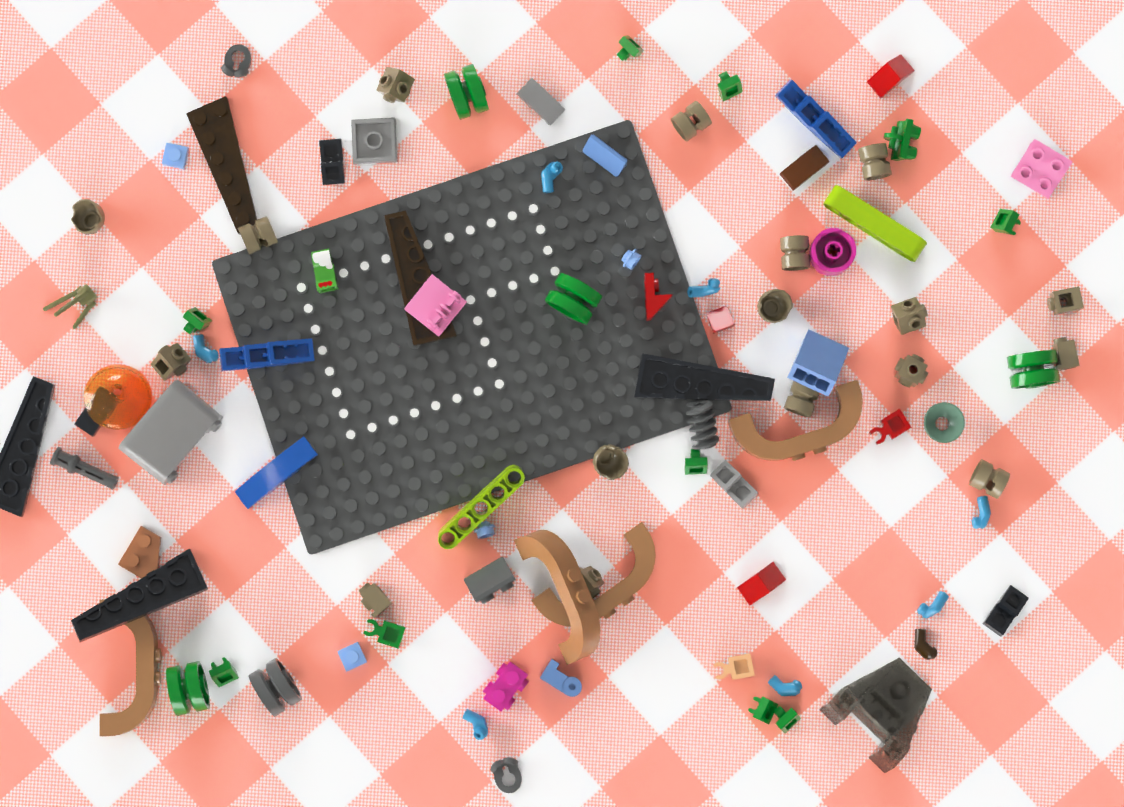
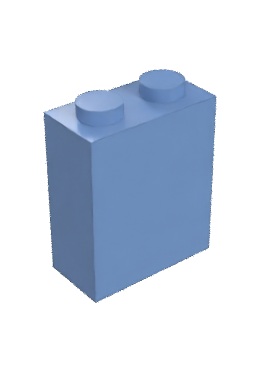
M808 329L787 378L829 396L838 379L849 347Z

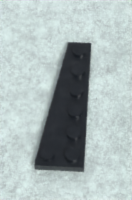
M642 353L634 398L771 401L775 378Z
M35 376L31 379L0 452V509L19 517H23L55 389L54 384Z
M188 549L166 562L160 568L149 572L137 582L134 581L127 588L111 595L102 603H98L73 618L71 624L79 643L205 592L208 590V587L191 549Z

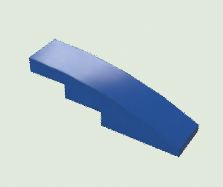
M789 80L776 93L775 97L839 158L842 159L856 145L857 142L828 111H824L810 95H806L793 80Z
M312 338L219 349L221 372L315 361Z
M303 436L234 492L245 507L250 509L281 486L285 480L298 472L301 467L318 454Z

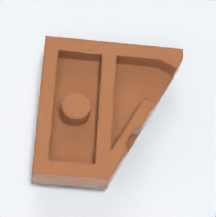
M140 526L118 565L141 579L149 572L158 569L162 537Z

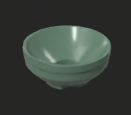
M941 402L928 409L924 416L923 424L926 434L932 440L939 443H950L959 438L963 433L965 419L957 406ZM939 417L947 419L949 425L946 430H939L936 427V420Z

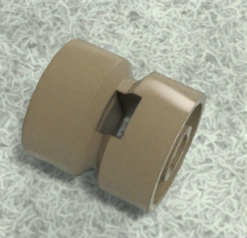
M696 100L685 108L684 113L680 111L670 118L673 127L686 142L697 135V130L703 131L712 124L708 113ZM690 116H692V118L695 120V124L689 118Z
M886 143L871 144L858 149L860 162L864 163L862 173L865 181L882 179L892 175L890 162L886 161L888 157Z
M267 216L255 220L254 225L248 223L238 228L249 255L261 250L262 245L269 247L278 243Z
M794 235L780 238V249L785 253L781 257L782 270L798 271L811 268L810 255L805 253L809 250V236Z
M793 381L790 388L792 395L787 396L783 408L797 415L811 418L815 407L813 401L818 399L819 392Z
M981 459L971 475L969 485L978 490L985 489L986 494L998 499L1009 481L1010 473L1001 468L994 469L993 464Z

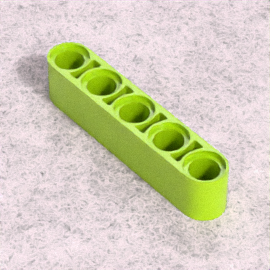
M838 185L833 187L823 203L827 209L909 261L916 262L927 245V242L922 237Z
M518 465L506 467L438 531L439 545L447 550L457 546L524 483L523 470ZM517 471L520 473V478L514 482L508 479L510 472ZM494 487H501L504 490L503 494L499 497L493 496L491 491ZM478 502H484L487 504V509L483 512H478L475 510V505ZM463 517H467L471 522L469 526L461 527L458 521ZM449 532L454 535V539L447 543L442 540V536Z

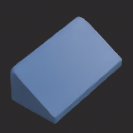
M591 134L583 148V153L615 177H618L627 166V159L597 136Z

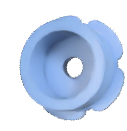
M637 249L633 251L628 250L621 260L624 262L623 267H628L632 270L639 262L641 255L637 253Z
M490 521L481 522L474 529V533L477 534L478 539L495 535V525L490 524Z

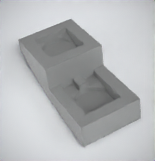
M530 78L516 93L530 109L534 110L550 126L566 110L533 78Z
M726 459L710 474V477L742 509L759 494Z

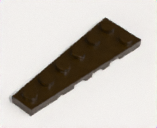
M225 96L186 113L235 229L238 235H240L239 227L248 223L254 225L255 220L258 219L229 101Z
M405 210L384 215L402 298L406 307L432 273ZM406 311L413 346L457 336L452 322L438 337Z

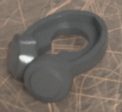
M241 44L231 46L225 54L224 64L220 67L222 72L227 76H234L235 78L247 76L251 65L249 49ZM236 51H241L244 53V60L239 63L238 70H234L232 55Z
M515 758L499 759L490 768V771L494 774L497 787L504 793H514L521 786L522 776L518 768L519 761ZM504 766H507L509 773L515 777V783L509 787L505 786L502 782V777L504 776L502 768Z

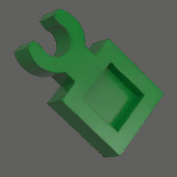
M373 619L367 620L368 623L374 625V630L372 632L364 631L363 634L366 636L378 635V643L397 649L400 648L406 627L385 620L383 625L379 626L377 621Z

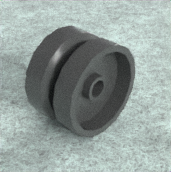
M274 658L266 664L267 674L263 670L257 669L248 677L264 706L276 717L285 711L284 701L293 706L302 700V695L287 669L277 658Z

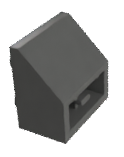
M502 556L463 580L475 602L481 601L482 604H485L495 598L493 595L495 592L501 590L504 593L514 587L513 582L516 581V578Z

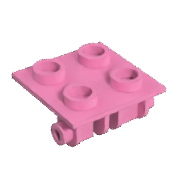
M1034 138L1012 172L1011 177L1049 199L1073 161Z
M432 274L404 310L439 337L467 301Z

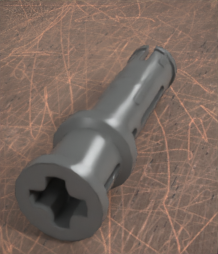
M57 447L50 461L52 466H60L70 474L78 473L111 490H114L119 480L118 476L116 477L81 461L80 456H73L64 452L61 447Z

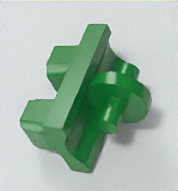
M907 118L905 121H897V126H892L891 133H884L883 139L889 141L888 148L892 149L891 160L900 161L916 158L917 148L909 146L910 139H919L921 127L914 125V120Z

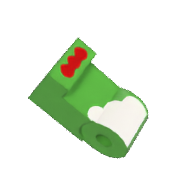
M330 249L311 252L317 291L324 293L338 290L339 287Z

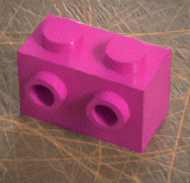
M511 661L508 665L505 663L501 665L496 672L499 677L495 683L490 681L482 691L486 694L483 699L500 712L504 708L506 710L510 709L516 700L513 698V695L517 690L522 692L529 682L526 679L529 674Z

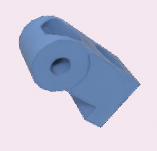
M551 658L540 679L567 696H577L582 690L580 680L577 677L567 676L557 669L559 663Z

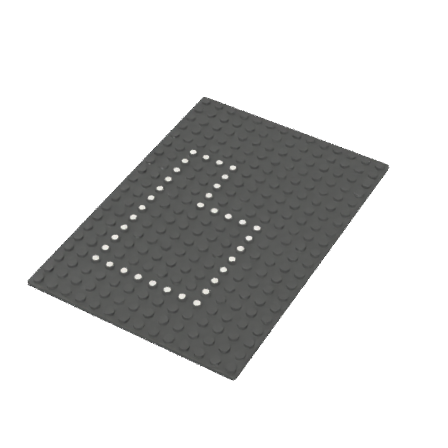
M630 120L598 129L277 238L278 243L269 247L262 245L261 250L250 255L247 249L212 261V267L239 347L275 341L312 338L315 361L247 369L275 456L280 455L303 436L318 454L301 467L298 472L284 481L306 550L311 555L471 501L510 465H518L523 470L524 482L591 460L595 452L603 445L612 444L623 449L693 425L687 423V420L693 418V415H686V411L691 409L686 404L698 400L634 398L642 353L718 368L694 298L688 296L689 283ZM591 134L597 136L627 159V166L618 177H615L583 153V148ZM560 162L563 165V170L553 180L554 192L543 193L542 171L549 163ZM406 210L431 273L467 301L451 321L457 334L456 337L413 346L384 215ZM329 248L339 289L319 293L316 288L311 252ZM637 249V253L641 255L637 265L632 270L628 267L624 268V262L621 261L624 254L628 250L633 251ZM559 273H564L584 282L602 295V299L597 307L586 306L593 314L587 325L569 318L545 302V298L550 290L561 292L554 284ZM654 273V279H658L659 292H655V295L673 294V296L652 320L646 321L644 274ZM710 400L713 402L711 409L715 412L713 417L728 413L732 409L730 400ZM512 471L508 475V479L513 482L520 478V473L517 471ZM494 487L491 493L503 490V488Z

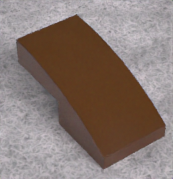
M815 145L785 168L779 175L794 191L824 168L830 161L819 147Z

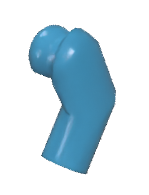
M551 162L542 171L543 193L554 192L553 180L563 170V165L560 162Z
M710 278L708 285L689 286L687 290L688 296L691 298L704 297L718 293L721 288L719 286L720 280Z
M204 335L192 336L196 356L206 363L216 362L219 358V353L217 350H211L205 346Z
M988 496L977 498L979 517H973L971 520L974 529L980 528L982 530L988 524L991 516Z
M939 591L930 606L922 603L918 607L917 613L922 615V618L928 619L942 610L949 596L945 592Z
M776 675L767 682L781 696H796L802 689L800 681L794 680L791 683H783Z
M466 709L462 719L472 723L475 739L483 740L488 735L485 717Z

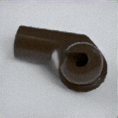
M915 629V650L924 659H935L938 652L935 647L926 642V629Z

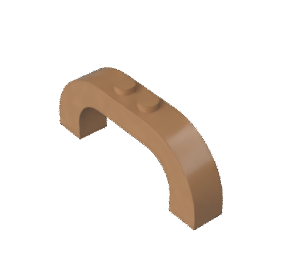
M854 380L834 388L839 403V412L836 420L830 426L786 440L770 441L763 438L757 432L751 413L728 420L732 436L745 452L766 461H780L791 457L793 461L805 458V453L811 451L814 452V455L827 451V446L845 438L859 421L863 406L859 382Z
M643 522L623 535L634 551L635 564L633 570L626 578L594 600L599 619L603 616L607 619L615 614L617 611L614 608L622 603L623 606H626L635 599L633 594L646 584L653 572L656 558L655 545L651 534ZM550 587L531 600L538 611L548 620L562 626L571 627L563 603L558 600Z
M543 529L515 539L514 542L522 561L536 557L546 565L567 612L571 633L567 641L558 644L566 665L594 653L599 645L601 634L599 615L577 561L567 544L555 533Z
M99 599V603H102L105 599ZM148 615L125 624L132 631L136 641V693L134 700L122 712L99 714V737L117 736L136 729L146 721L155 707L158 685H161L162 681L161 671H158V662H161L162 652L161 648H158L157 633Z

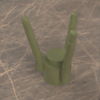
M87 283L83 287L79 286L71 293L43 307V311H47L75 297L56 311L54 316H59L77 302L82 306L87 304L72 326L73 329H76L90 309L96 305L94 300L98 298Z

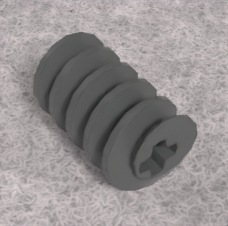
M698 400L686 404V406L691 407L690 410L686 411V415H693V418L687 420V423L694 424L693 427L689 428V432L696 433L690 439L691 441L698 442L692 446V449L701 450L716 446V443L719 442V436L715 435L718 429L714 426L716 419L713 418L715 412L711 409L713 402L710 400Z

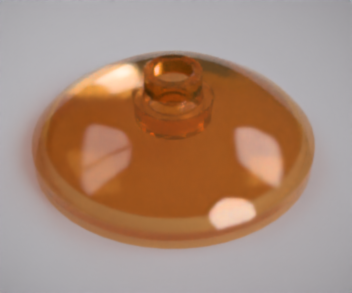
M114 364L99 369L90 377L84 389L86 411L97 424L108 429L122 430L135 426L150 409L152 403V391L148 380L140 371L127 365ZM119 389L122 392L120 395H115L113 393L114 390Z

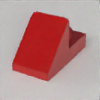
M654 273L644 274L646 321L652 320L673 296V294L655 295V292H659L658 279H654Z

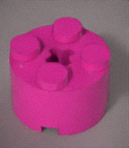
M828 228L821 231L810 245V262L820 274L826 276L842 274L850 267L856 256V244L853 237L839 228ZM830 248H832L833 251H837L834 257L832 256V254H828Z

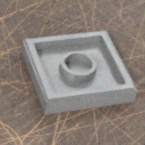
M395 117L351 119L353 165L398 162Z

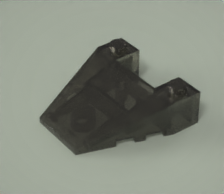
M899 657L839 689L827 699L819 710L834 725L845 720L852 712L881 741L868 758L883 773L894 769L909 752L912 737L916 733L917 724L924 712L932 688Z

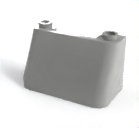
M175 380L123 439L118 449L163 485L171 484L179 475L177 473L178 465L206 433L211 431L214 433L220 428L223 423L221 422L223 416L183 382Z

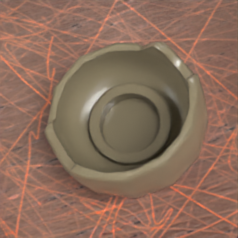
M80 199L73 204L71 221L76 230L85 235L97 233L105 222V214L102 207L90 199Z
M780 289L764 292L757 303L759 316L765 322L774 324L785 320L793 308L791 296L785 290Z
M612 444L601 446L595 452L592 461L595 471L608 480L621 478L627 472L629 466L626 453L620 447Z

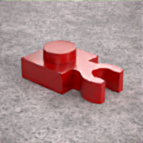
M898 409L880 420L882 428L875 427L869 431V434L871 435L874 432L880 433L881 438L875 442L878 445L885 441L887 435L893 440L912 427L902 411Z

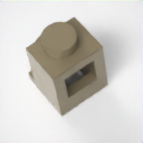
M1079 286L1053 291L1049 294L1050 298H1047L1048 309L1053 311L1054 315L1076 312L1084 308ZM1060 299L1066 301L1065 306L1060 305Z
M1067 337L1054 339L1053 349L1051 350H1056L1058 362L1053 368L1062 371L1080 366L1074 339L1068 341Z
M368 582L358 590L363 597L361 603L368 611L374 610V613L371 614L374 618H377L393 604L376 583L370 585Z

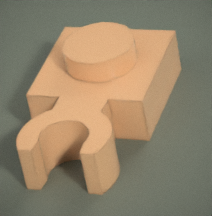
M750 653L728 657L729 664L726 665L722 662L713 664V667L720 666L723 668V673L715 676L719 680L724 679L727 674H731L732 680L755 676Z

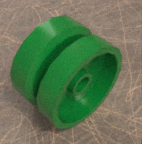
M473 63L462 67L463 82L460 81L459 75L455 70L443 74L459 120L471 116L468 102H472L477 113L489 110L482 80L478 76Z
M559 273L554 284L561 292L550 290L545 298V302L569 318L587 325L593 314L586 306L597 307L602 299V295L584 282L564 273Z
M1056 350L1034 351L1006 357L1008 369L1012 371L1023 370V372L1012 374L1009 377L1011 389H1033L1061 382L1059 370L1055 368L1044 369V367L1055 365L1058 362Z
M200 661L187 663L185 672L180 665L166 669L168 694L176 716L189 714L191 705L197 712L210 709L208 684Z

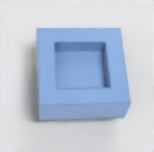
M166 142L161 164L185 170L189 148Z
M359 642L337 651L346 672L367 663Z

